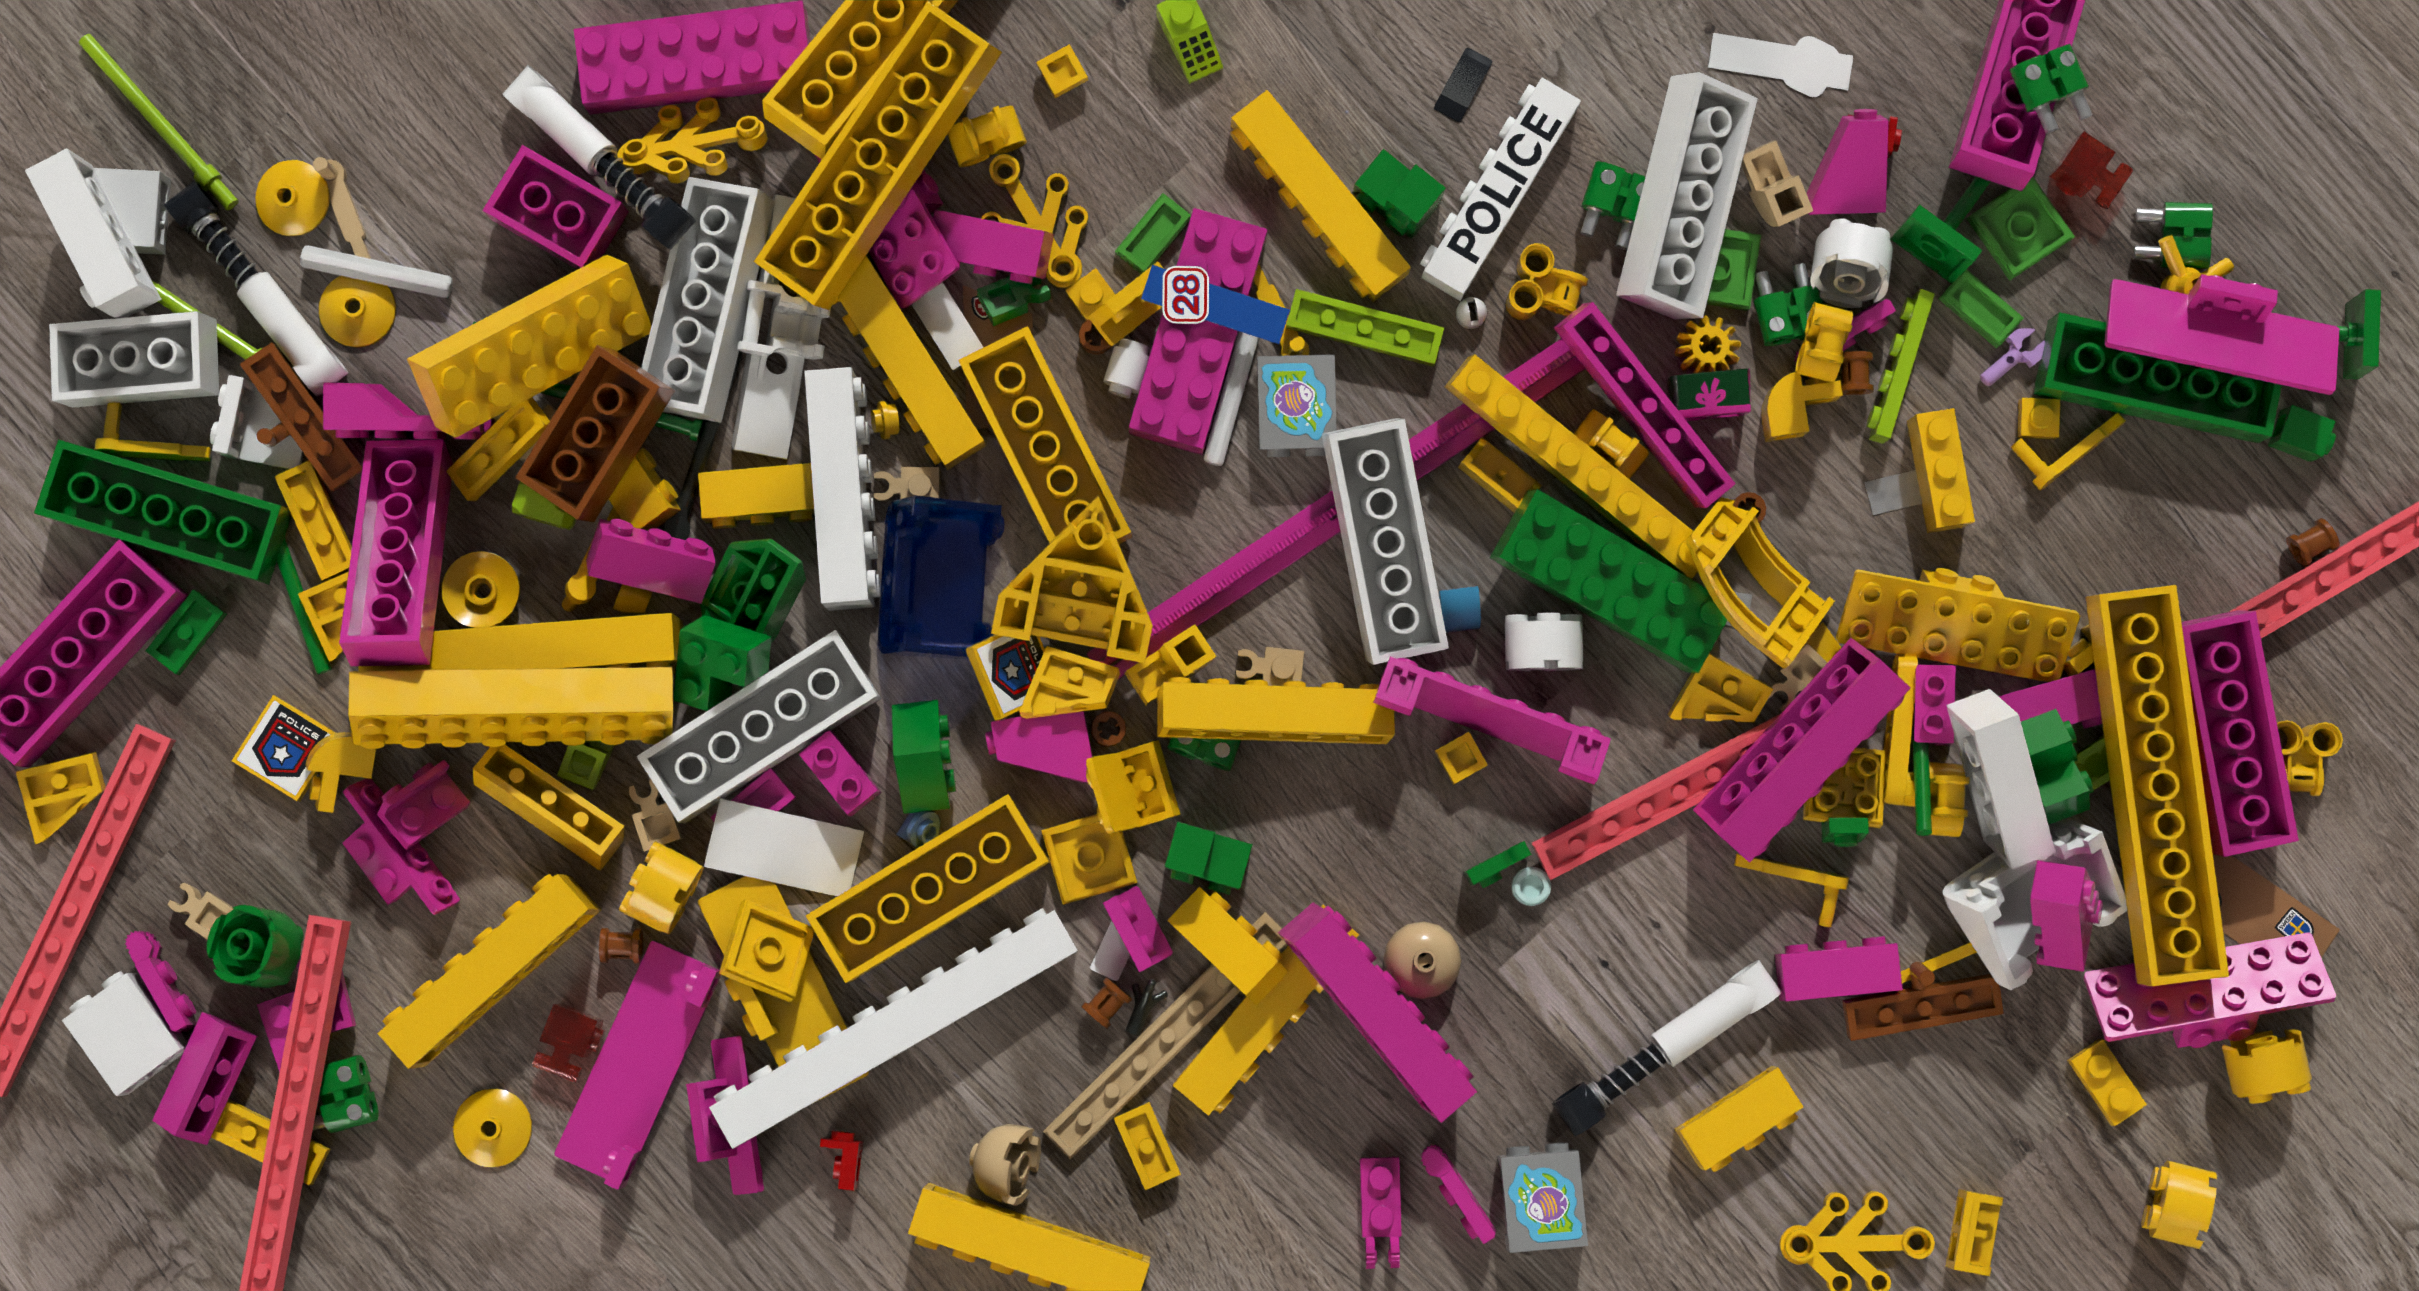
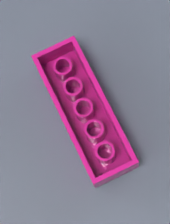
M803 0L573 29L581 99L583 106L590 115L696 102L706 97L720 99L768 93L811 42L808 14Z
M2085 0L1998 1L1948 168L2023 191L2035 174L2046 133L2036 111L2027 112L2009 69L2023 61L2038 55H2045L2049 51L2064 45L2071 44L2072 46ZM2055 102L2049 105L2051 112H2053Z
M1193 208L1176 266L1201 267L1207 272L1210 284L1250 296L1268 229ZM1162 313L1129 424V434L1203 456L1239 331L1206 320L1198 324L1171 323L1166 320Z
M444 439L366 441L339 644L350 666L430 665L452 481L446 471L453 465Z
M119 539L0 667V753L14 766L30 768L187 598L188 594L133 544Z
M2236 610L2181 622L2213 854L2227 857L2299 841L2256 611Z
M1850 638L1701 802L1697 804L1693 811L1750 863L1755 856H1759L1766 851L1771 839L1782 827L1789 825L1795 819L1797 811L1809 798L1816 796L1821 791L1825 780L1836 769L1841 768L1847 763L1851 752L1861 741L1873 735L1878 723L1889 711L1896 709L1902 703L1904 695L1911 687L1881 659Z
M1314 902L1311 903L1283 927L1278 934L1418 1104L1442 1123L1477 1093L1476 1089L1469 1082L1474 1076L1459 1059L1456 1060L1449 1052L1445 1053L1450 1047L1438 1032L1432 1031L1425 1023L1421 1024L1425 1016L1411 1000L1407 1001L1403 995L1397 994L1401 987L1386 970L1383 971L1377 964L1375 966L1372 964L1377 958L1362 941L1359 942L1353 935L1349 936L1347 934L1352 927L1338 911L1334 912L1329 906L1322 908Z

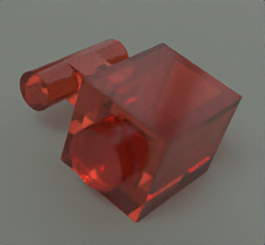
M2083 131L2072 142L2049 177L2057 181L2056 186L2061 191L2070 196L2077 195L2080 198L2090 191L2093 185H2096L2102 191L2095 202L2100 207L2108 209L2133 173V169L2125 163H2120L2114 173L2106 169V166L2116 152Z
M561 1003L553 1004L539 1041L554 1046V1052L552 1057L537 1052L532 1066L577 1083L582 1068L569 1063L571 1055L574 1054L584 1058L590 1057L592 1051L598 1052L605 1036V1030L601 1029L604 1020Z

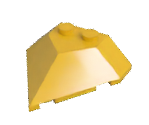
M1099 495L998 594L991 634L1030 641L1031 635L1106 649L1107 656L1145 663L1153 624Z

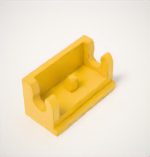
M1483 437L1458 466L1459 469L1514 513L1527 491L1539 490L1542 486Z
M1958 1189L1946 1267L1953 1270L1990 1276L1992 1269L1990 1265L2000 1206L2003 1204L2002 1197Z

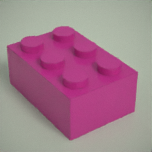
M524 145L519 149L482 210L492 221L577 270L603 256L629 213L621 201Z

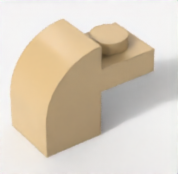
M1777 141L1768 142L1744 153L1741 165L1751 187L1749 194L1758 212L1768 225L1779 227L1813 211L1799 175H1790Z

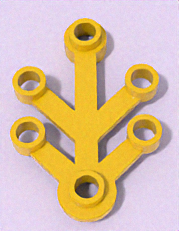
M706 97L696 103L697 114L671 140L661 142L670 131L680 128L683 124L680 108L675 105H667L661 108L658 112L660 122L642 139H632L623 144L617 156L618 158H623V164L627 168L634 169L633 174H642L651 169L666 176L671 183L677 184L686 181L690 176L686 161L705 169L706 173L712 176L720 175L727 170L726 157L721 150L704 152L700 149L737 142L741 149L755 151L766 144L768 137L763 122L755 116L742 117L738 120L736 127L699 134L709 123L716 121L721 115L717 100ZM669 155H675V156H677V157L672 158V159H670V160H666V159L662 158V157H664V156H669Z
M1008 154L996 156L989 166L991 179L996 185L1007 189L1027 224L1002 218L993 211L985 213L981 219L995 218L1001 223L1042 230L1053 234L1062 197L1069 191L1068 179L1060 173H1054L1047 178V196L1042 215L1040 216L1019 181L1021 172L1018 161ZM1002 167L1012 169L1013 172L1009 178L1003 179L998 175ZM1053 181H1063L1065 184L1064 189L1060 192L1053 191L1050 188ZM1072 206L1065 214L1067 230L1061 249L1053 238L1046 278L1053 286L1058 288L1070 287L1082 275V263L1075 254L1081 230L1088 224V213L1082 206ZM1072 213H1082L1084 220L1080 224H1073L1070 221ZM1062 263L1068 264L1071 268L1070 273L1065 276L1059 275L1056 272L1057 266Z
M1870 1191L1865 1194L1862 1200L1863 1206L1835 1236H1819L1835 1216H1842L1849 1209V1201L1845 1195L1839 1192H1831L1824 1198V1207L1806 1226L1793 1225L1783 1232L1779 1246L1782 1255L1789 1262L1797 1265L1808 1263L1826 1281L1829 1291H1850L1852 1280L1848 1274L1836 1271L1819 1252H1836L1865 1280V1285L1869 1291H1889L1891 1287L1889 1275L1881 1270H1877L1859 1252L1904 1251L1905 1254L1912 1258L1924 1259L1933 1252L1935 1241L1933 1235L1927 1229L1919 1226L1909 1227L1903 1234L1859 1235L1875 1216L1882 1215L1888 1208L1886 1196L1877 1191ZM1874 1196H1878L1882 1204L1878 1210L1873 1211L1869 1207V1200ZM1834 1197L1842 1199L1843 1206L1839 1211H1832L1830 1208V1201ZM1913 1235H1919L1922 1239V1244L1917 1249H1912L1909 1244V1240ZM1802 1237L1805 1241V1247L1802 1251L1796 1252L1792 1247V1242L1795 1238ZM1876 1275H1882L1885 1281L1884 1286L1880 1289H1874L1872 1286V1279ZM1837 1276H1843L1846 1281L1845 1287L1841 1290H1835L1833 1287V1280Z

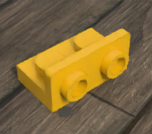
M1158 261L1154 264L1155 266L1163 268ZM1151 267L1088 316L1089 320L1110 346H1114L1162 307L1141 299Z

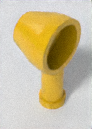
M622 584L612 609L625 613H645L652 591Z

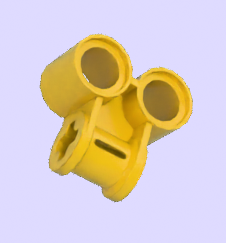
M995 106L991 112L973 119L964 117L962 122L954 124L947 134L959 167L975 165L988 159L991 155L1005 154L1027 143L1014 106L1001 108Z
M1540 243L1531 244L1523 250L1517 262V272L1522 280L1512 286L1506 298L1505 305L1507 311L1517 320L1532 318L1537 313L1539 307L1546 308L1559 315L1569 316L1577 309L1576 306L1582 287L1587 286L1588 278L1573 271L1553 268L1555 258L1550 248ZM1530 256L1540 257L1545 263V269L1541 272L1531 271L1526 265V259ZM1567 287H1569L1567 298L1565 300L1564 295ZM1518 292L1529 293L1534 299V305L1530 308L1518 306L1515 302V294Z
M1817 302L1813 303L1806 323L1805 339L1797 357L1796 374L1832 383L1835 382L1840 366L1844 361L1843 345L1848 338L1849 332L1852 330V311Z
M1592 409L1573 434L1627 478L1631 479L1649 456L1648 450L1639 443L1640 440L1636 437L1632 438L1620 431L1613 423V419L1607 418L1602 413Z
M2292 721L2277 722L2278 729H2281L2287 736V744L2282 749L2289 790L2292 792H2309L2311 796H2320L2324 786L2323 757L2333 756L2340 750L2343 743L2341 731L2337 726L2328 722L2307 725L2302 729ZM2316 731L2321 732L2326 740L2322 751L2313 744V735ZM2294 777H2303L2305 780L2294 779Z
M1929 762L1931 835L1960 837L1964 826V817H1968V810L1964 809L1965 786L1969 784L1970 777H1966L1962 764Z

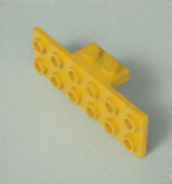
M1936 568L1935 572L1922 569L1920 579L1917 581L1858 569L1854 572L1837 630L1836 640L1838 643L1845 644L1852 638L1868 649L2051 682L2061 679L2065 666L2064 662H2066L2068 657L2067 651L2071 647L2080 615L2076 610L2007 598L1993 579L1982 575H1974L1971 579L1958 576L1956 572L1945 568Z
M744 876L698 900V905L723 955H725L740 904L745 899L794 919L776 883ZM810 951L808 952L795 999L791 1002L731 978L724 981L732 999L735 1002L741 1000L747 1014L742 1016L748 1032L752 1037L758 1035L760 1041L766 1040L778 1067L786 1063L783 1056L804 1045L808 1051L821 1044L818 1036L837 1025L841 1031L848 1028ZM868 1071L867 1073L861 1075L860 1077L854 1079L853 1081L847 1083L846 1085L842 1086L841 1088L835 1090L834 1092L828 1094L827 1096H829V1095H831V1094H833V1093H835V1092L841 1090L842 1088H844V1087H846V1086H848V1085H850V1084H852V1083H854V1082H856V1081H858V1080H860V1079H862V1078L868 1076V1075H869V1071Z

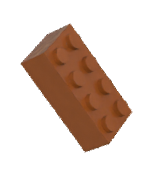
M597 345L515 478L575 519L595 522L674 395L675 390L614 349Z

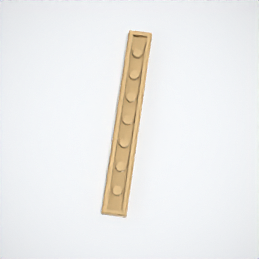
M1266 912L1252 924L1258 931L1253 937L1261 945L1268 940L1280 952L1287 946L1286 942L1278 934L1282 928ZM1212 964L1043 1132L1071 1159L1240 990Z

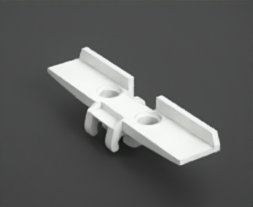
M777 194L773 196L775 205L766 242L796 198ZM760 267L758 281L750 280L747 283V290L750 291L743 339L738 342L737 346L738 351L746 353L732 448L735 451L787 460L804 359H823L825 346L818 345L822 318L830 317L831 308L826 310L814 306L799 294L796 297L789 296L784 291L783 286L779 285L780 281ZM766 297L773 299L766 345L757 344L764 299ZM772 353L782 355L786 361V368L782 374L771 373L766 366L767 357Z

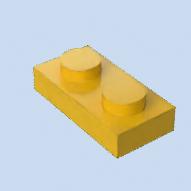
M2098 1039L2067 1060L2111 1126L2118 1125L2147 1105L2103 1039Z
M1150 1102L1114 1117L1145 1190L1181 1175Z

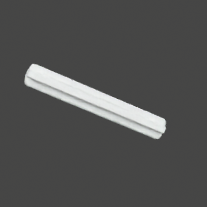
M310 245L304 246L300 255V265L307 269L441 298H448L452 290V278L448 275Z
M1240 331L1204 454V461L1216 466H1222L1224 463L1259 339Z

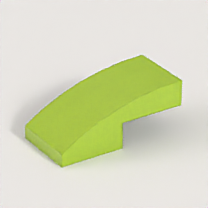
M585 741L584 744L577 746L568 745L557 776L594 790L615 745H607L602 743V741Z

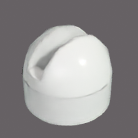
M1476 297L1463 299L1456 309L1458 323L1467 329L1478 328L1484 323L1487 316L1486 305ZM1468 303H1474L1477 320L1471 321Z

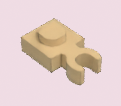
M901 467V478H894L885 471L874 473L875 480H885L889 483V489L885 493H874L876 501L888 502L895 496H901V507H940V467Z
M1806 643L1792 663L1785 669H1780V672L1787 679L1784 682H1777L1771 685L1774 690L1769 698L1777 691H1784L1788 698L1780 707V710L1783 712L1795 699V695L1802 691L1828 662Z
M1266 647L1265 658L1258 657L1256 653L1248 649L1238 651V657H1246L1252 662L1250 670L1236 671L1235 676L1239 679L1247 680L1256 674L1263 675L1262 680L1267 681L1269 686H1283V683L1288 681H1301L1304 651Z
M651 779L648 780L651 793L646 798H642L639 795L636 786L629 787L631 799L636 804H639L642 810L633 814L632 818L644 852H648L655 841L665 846L683 839L677 820L666 803L659 805L660 793Z
M182 883L180 888L187 892V902L181 905L170 900L168 906L175 912L183 915L191 914L185 925L208 939L210 929L215 920L221 915H227L230 911L234 910L231 905L208 891L201 897V893L197 888L186 883Z

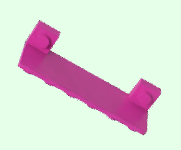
M1390 656L1378 683L1379 687L1373 703L1408 716L1411 715L1414 707L1560 761L1558 772L1593 785L1597 782L1611 738L1603 736L1599 730L1589 726H1576L1566 722L1558 714L1550 712L1541 713L1529 708L1526 703L1520 700H1506L1493 695L1485 687L1478 685L1469 686L1455 681L1454 677L1447 673L1431 672L1420 668L1417 663L1410 659H1396Z
M656 941L649 943L554 1152L556 1157L605 1178L604 1184L619 1190L626 1187L721 977L719 969Z

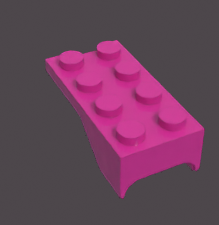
M323 384V430H336V438H369V430H375V438H407V431H414V439H446V433L435 427L431 415H417L382 384ZM492 418L457 438L453 437V439H479L496 420Z

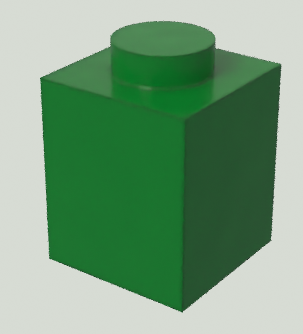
M2291 405L2280 410L2268 446L2312 462L2331 451L2336 438V434L2332 433L2336 421Z

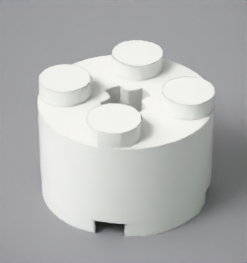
M1847 219L1833 220L1830 223V227L1818 236L1815 243L1810 282L1813 289L1816 286L1820 290V298L1829 304L1843 308L1862 307L1863 301L1874 299L1873 304L1880 301L1886 295L1889 286L1893 253L1890 233L1884 228L1851 223Z
M1537 613V616L1530 617L1522 614L1505 615L1506 670L1569 671L1583 669L1582 615H1560V613Z

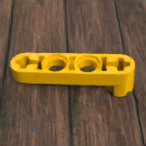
M1896 654L1892 664V671L1911 688L1904 695L1902 703L1896 709L1887 713L1883 749L1887 751L1885 790L1883 795L1884 804L1915 807L1914 772H1908L1915 703V669L1918 665V660L1915 656Z

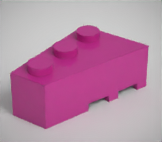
M2037 860L2030 897L2033 925L2041 926L2042 934L2036 933L2034 938L2035 945H2039L2036 957L2037 964L2084 972L2093 923H2100L2103 901L2099 900V891H2095V882L2091 881L2086 868Z

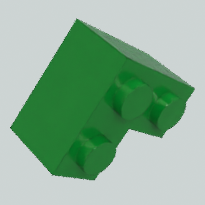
M1383 149L1356 181L1353 193L1357 195L1356 200L1366 211L1373 213L1376 210L1387 220L1384 223L1392 232L1400 237L1406 234L1409 238L1413 239L1441 204L1446 188L1417 164L1409 170Z
M706 615L683 627L679 633L674 701L708 711L731 696L732 683L746 687L769 670L772 636Z
M938 700L892 705L893 758L903 813L950 809L949 793L956 792L954 769L946 768V764L952 763L949 740H943V738L950 737L948 714H940Z
M2057 709L2022 721L2021 725L2048 825L2090 810V794L2094 792V788L2086 771L2080 772L2075 764L2078 761V757L2073 743L2077 742V738L2069 720L2063 722Z
M1177 821L1165 869L1172 871L1171 879L1192 885L1194 878L1209 881L1208 889L1230 895L1232 888L1240 890L1253 844L1218 835L1213 831Z

